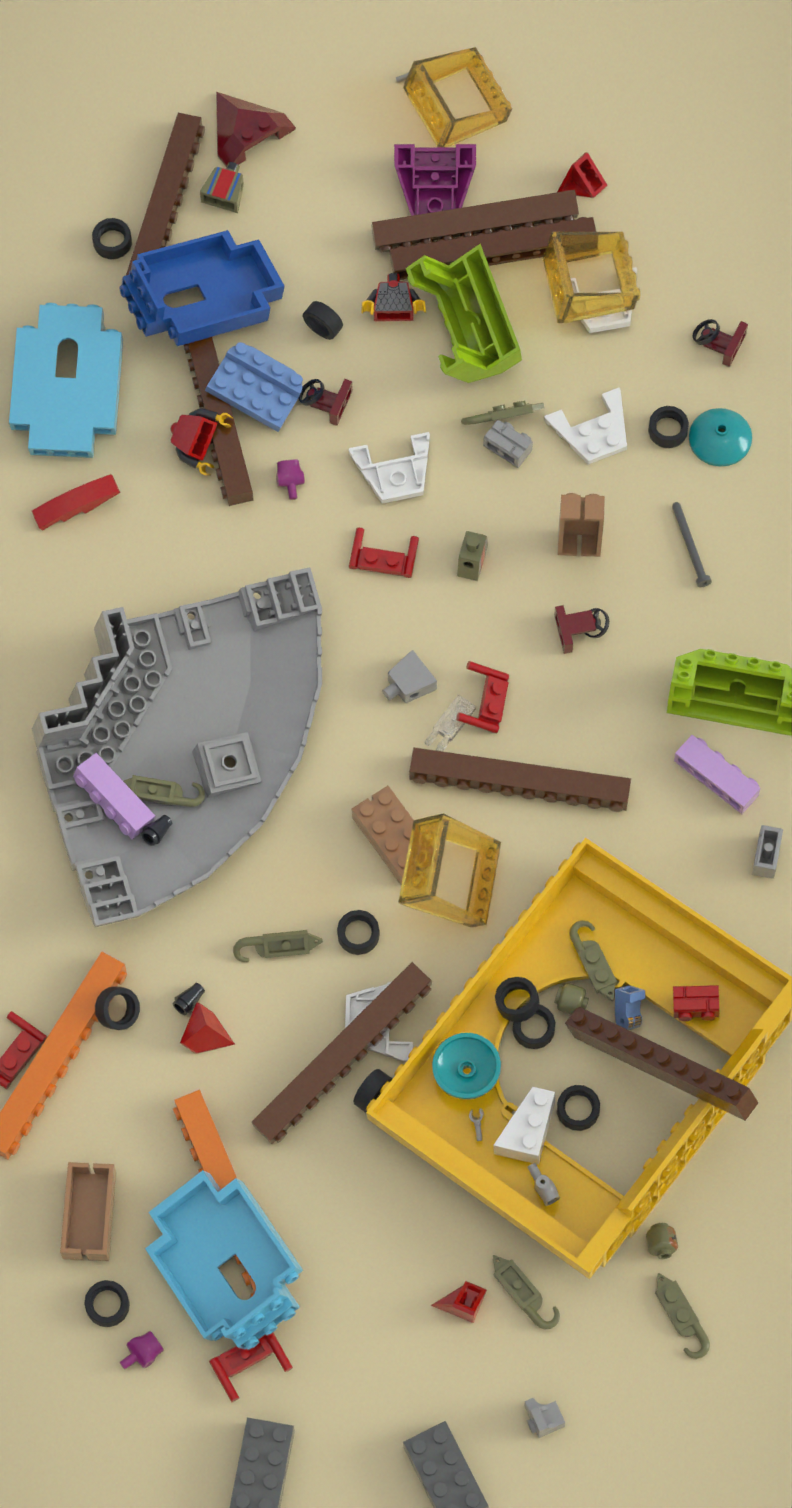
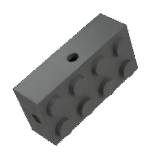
M247 1417L230 1508H280L295 1433L293 1425Z
M446 1421L403 1442V1448L433 1508H489Z

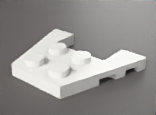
M636 267L618 270L621 288L580 295L576 278L557 281L558 289L589 333L630 326L637 276Z
M620 388L602 394V400L609 413L576 426L570 427L562 409L544 416L545 423L548 426L551 425L556 430V433L561 438H564L588 465L627 450Z
M429 432L411 436L414 455L372 464L367 445L349 448V455L382 504L424 495L430 441Z
M391 982L346 995L345 1028ZM388 1028L382 1034L384 1038L376 1046L372 1044L368 1048V1050L407 1062L409 1059L408 1055L413 1049V1042L389 1041Z

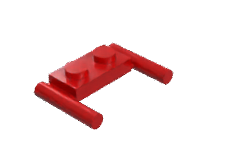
M360 527L356 528L349 562L350 569L386 573L406 578L412 577L419 537L411 536L408 554L405 556V553L368 547L361 549L365 530Z
M468 661L466 669L486 675L479 716L475 718L459 712L456 720L497 734L499 723L502 720L509 684L507 682L509 674Z
M13 1011L7 1015V1019L24 1031H21L0 1058V1086L5 1089L9 1088L11 1082L48 1037Z
M274 1333L263 1335L258 1339L259 1343L251 1349H241L235 1346L209 1361L231 1402L238 1400L239 1396L228 1377H233L272 1355L273 1352L284 1372H288L293 1368Z

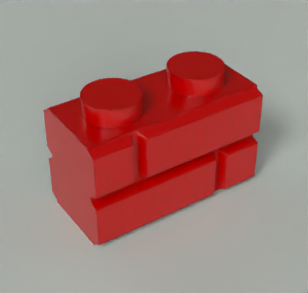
M719 985L673 986L674 1018H678L679 1021H691L692 1018L701 1017L704 1021H711L715 1017H719Z

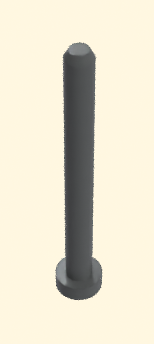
M675 502L672 508L698 577L696 579L697 586H708L712 580L704 571L681 505Z

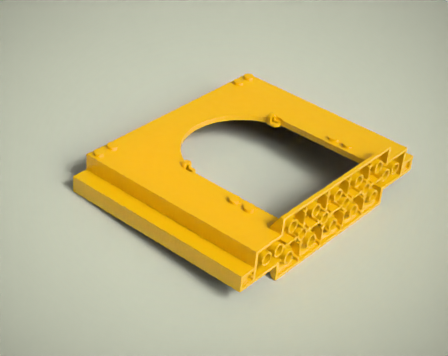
M585 838L582 843L578 842L574 846L568 860L564 859L561 862L558 873L547 880L546 888L542 893L538 892L534 896L530 908L522 911L518 917V923L507 930L502 943H497L491 951V957L479 965L478 973L475 977H470L466 981L463 992L460 995L454 996L450 1002L451 1007L446 1013L442 1012L439 1015L435 1027L432 1030L426 1031L422 1038L423 1042L419 1047L415 1046L411 1050L407 1062L404 1065L400 1064L394 1073L395 1077L391 1082L387 1081L381 1088L380 1096L376 1100H371L366 1108L368 1120L590 1279L600 1265L603 1268L627 1236L632 1238L727 1112L701 1099H698L694 1105L690 1104L684 1112V1119L681 1123L677 1121L670 1131L672 1135L667 1141L665 1139L661 1141L656 1149L658 1153L654 1158L650 1157L643 1166L644 1171L625 1196L545 1140L539 1165H536L542 1175H546L553 1181L560 1196L559 1200L545 1206L542 1198L535 1191V1181L527 1168L533 1163L494 1154L493 1145L513 1117V1111L516 1112L518 1109L516 1105L506 1101L499 1079L495 1086L481 1097L474 1099L452 1097L439 1087L433 1075L432 1062L437 1048L443 1041L453 1035L474 1033L488 1039L499 1052L503 1034L510 1021L503 1018L498 1011L495 993L499 985L508 978L523 977L528 979L536 987L537 993L563 982L589 979L569 935L572 925L577 921L584 920L590 922L595 927V930L591 931L590 928L583 926L578 929V935L582 942L592 940L599 944L615 978L619 981L615 989L621 988L624 984L645 990V998L673 1018V986L719 985V1017H715L711 1021H704L700 1017L692 1018L691 1021L679 1022L730 1056V1059L721 1070L718 1068L715 1072L747 1086L765 1063L767 1052L792 1021V976ZM514 990L504 998V1004L509 1009H520L530 1000V994L526 990ZM469 1068L463 1070V1073L469 1074L471 1072ZM482 1108L484 1112L481 1120L482 1141H477L474 1122L470 1120L469 1113L472 1109L473 1116L479 1118V1109Z

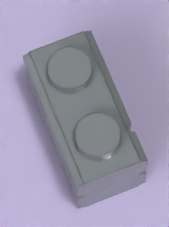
M497 420L484 436L483 446L519 468L525 458L531 453L533 442L527 434H520L515 431L510 423H503Z
M761 825L752 871L753 875L774 878L783 829Z

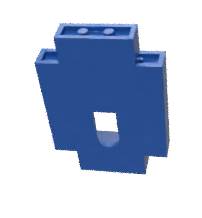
M226 230L137 254V260L132 261L129 275L123 276L119 289L121 296L128 302L130 313L134 314L138 328L142 329L145 337L168 331L170 339H173L175 344L180 346L268 321L271 309L268 303L282 299L285 286L259 239L236 245L230 232ZM197 286L205 299L177 308L167 306L163 300L168 294Z

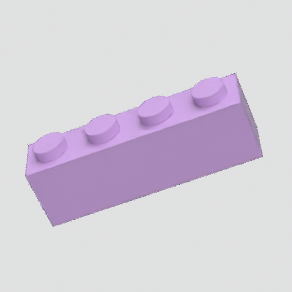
M691 735L675 753L674 762L739 813L743 814L759 796L760 787L754 779L743 775L736 765H730L725 761L721 753L711 750L703 739Z
M97 753L93 754L76 768L73 777L77 785L89 793L91 800L104 809L106 816L109 819H113L119 825L124 835H128L133 840L143 832L145 826L153 822L155 815Z

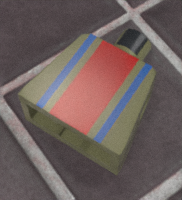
M229 162L226 169L214 168L200 190L201 203L238 213L244 182L243 175L238 173L240 166L237 163Z
M466 531L458 559V577L478 581L488 547L486 535ZM468 562H470V563H472L474 566L470 567V566H467V564H468Z

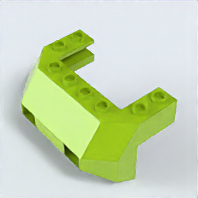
M481 244L450 265L424 255L406 268L408 281L413 287L436 295L438 308L445 319V327L451 335V343L453 345L451 349L455 359L442 354L438 356L441 363L440 368L445 375L471 383L502 374L522 361L521 349Z
M698 649L676 657L666 713L792 736V668L778 661H766L756 657H744L734 653L717 652L712 649Z

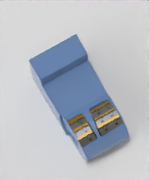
M630 985L615 989V1020L617 1025L627 1030L641 1026L642 1015L640 1013L641 1000L645 999V990Z

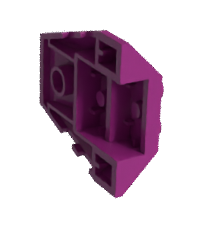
M394 144V166L411 216L462 208L476 167V144H456V147H415V144Z

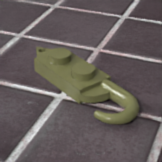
M523 400L513 402L512 407L505 408V405L494 406L493 410L488 411V413L462 418L461 423L471 425L533 413L534 410L544 408V403L526 404V401Z
M136 775L123 781L142 801L196 807L205 798V790L200 784L195 782L192 783V786L198 789L199 795L197 798L191 799L183 797L182 788L176 782Z
M577 921L570 928L569 935L578 953V957L596 993H601L611 1001H614L617 980L599 944L592 940L582 942L578 935L580 927L586 926L591 931H594L595 927L588 921Z
M307 930L263 934V936L239 939L233 947V954L237 960L249 962V958L241 956L240 949L245 946L254 945L257 953L265 958L310 954L309 951L321 944L323 939L308 933Z
M493 1255L494 1277L518 1306L539 1328L551 1329L555 1327L560 1319L557 1307H553L554 1318L551 1321H544L537 1313L543 1300L540 1292L512 1259L509 1261Z
M658 1273L657 1291L655 1294L676 1331L684 1337L696 1335L701 1343V1349L698 1352H691L688 1348H684V1352L691 1358H702L707 1354L710 1347L705 1331L677 1281L673 1282Z

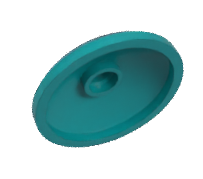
M724 408L710 409L701 413L693 421L689 431V444L694 454L703 462L719 467L730 466L741 461L749 452L752 444V431L748 422L737 412ZM724 429L725 432H719L718 430Z
M460 1033L447 1038L440 1044L433 1057L432 1069L437 1084L444 1092L459 1099H474L485 1095L495 1086L501 1072V1061L497 1049L488 1039L474 1033ZM469 1068L471 1072L469 1074L463 1073V1070Z

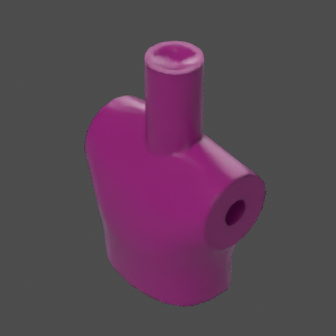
M297 459L277 462V486L288 488L289 500L297 499L296 485L305 483L304 473Z
M149 1331L144 1335L131 1339L126 1346L131 1354L119 1363L124 1370L136 1361L143 1368H147L164 1349L154 1334Z

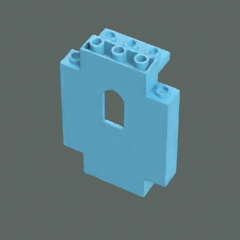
M46 303L39 306L38 328L29 325L17 328L9 425L11 430L29 431L28 450L30 455L93 458L95 434L116 435L123 336L121 332L115 329H105L103 308L98 305L90 304L87 307H82L77 304L60 306L56 303ZM66 339L74 340L78 344L76 378L55 377L58 345Z
M202 1170L148 1212L163 1235L145 1249L204 1339L216 1341L224 1336L225 1338L232 1339L238 1348L251 1349L259 1343L258 1339L263 1335L273 1333L278 1328L276 1325L283 1320L287 1321L295 1316V1311L300 1306L285 1284H291L299 1278L298 1274L303 1269L243 1181L235 1178L224 1188L220 1189L212 1175ZM234 1255H237L256 1285L255 1294L248 1300H241L236 1295L219 1269L221 1265Z

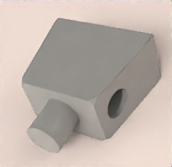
M412 650L388 672L390 685L384 688L382 692L389 701L399 695L405 703H408L437 690V680Z

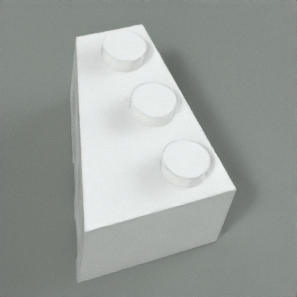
M536 1087L531 1088L493 1145L494 1154L539 1165L555 1104V1092Z

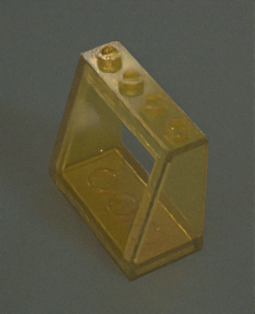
M476 47L413 61L403 86L437 147L452 146L505 123L512 111L511 103L506 99L501 87L497 84L491 70L488 69L483 56ZM467 70L491 111L455 119L434 83Z
M551 232L543 263L557 323H569L633 310L637 301L640 300V289L636 285V273L632 269V257L629 256L628 241L625 240L623 232ZM612 253L621 293H574L567 262Z
M444 813L414 820L398 903L471 928L487 925L501 842ZM445 841L476 850L466 910L436 896Z

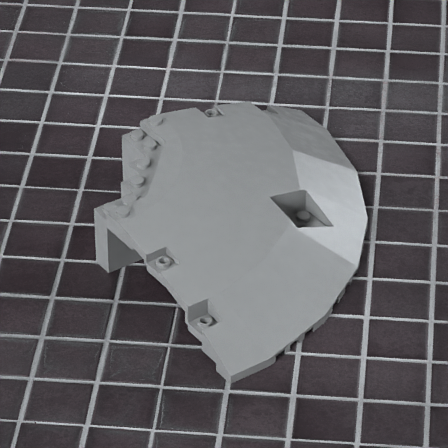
M310 567L290 571L286 575L268 578L264 582L245 585V587L240 588L235 593L182 605L174 610L159 614L155 613L126 619L123 607L102 611L94 627L101 655L91 658L84 673L86 681L75 684L69 697V707L38 714L32 727L38 761L53 811L56 812L60 833L72 870L77 873L80 891L94 927L137 918L206 880L267 819L302 759L308 732L315 713L316 702L318 701L322 686V606ZM258 593L261 598L256 599L253 594ZM193 614L195 619L190 620L187 615ZM97 753L122 781L136 775L176 782L182 788L183 797L195 799L199 795L198 789L192 786V783L195 782L200 784L205 790V798L196 807L142 801L155 815L153 822L162 815L169 816L173 822L161 842L151 846L142 839L141 833L133 840L128 835H124L119 825L113 819H109L106 816L104 809L91 800L89 793L77 785L73 775L80 764ZM226 757H232L235 760L236 764L233 768H229L224 764ZM70 815L72 817V821H66L64 816ZM90 872L93 877L87 879L85 873Z

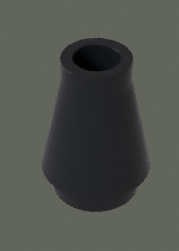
M162 815L159 819L145 826L141 833L142 839L151 846L159 844L169 827L173 824L171 818L167 815Z
M194 983L193 986L175 997L173 1002L174 1008L182 1015L191 1013L196 1003L204 994L205 989L199 983Z

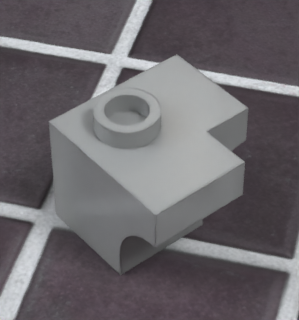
M534 1398L525 1401L524 1406L530 1418L527 1420L528 1426L532 1434L537 1433L538 1438L565 1427L564 1418L556 1401L546 1405L539 1404Z

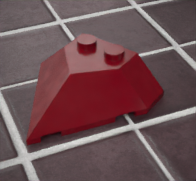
M216 92L217 154L226 167L229 162L239 165L246 161L245 151L271 135L275 134L280 140L296 130L293 123L282 112Z

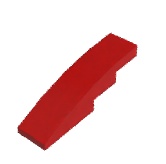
M110 474L69 490L32 510L38 527L41 530H45L60 520L65 522L80 512L86 514L121 492L113 475Z

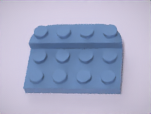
M239 342L227 351L205 391L279 432L302 391L303 378L291 368L256 348Z

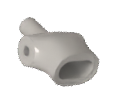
M536 1163L529 1165L527 1168L535 1181V1191L542 1198L544 1205L548 1206L559 1200L560 1196L553 1181L546 1175L541 1174Z

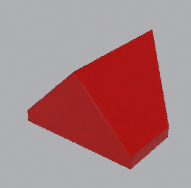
M585 152L571 165L557 192L575 190L576 196L594 198L607 186V183L588 152Z
M196 1003L180 1044L193 1053L235 1045L216 1015L202 1004Z
M465 1281L463 1286L430 1306L474 1323L487 1289Z

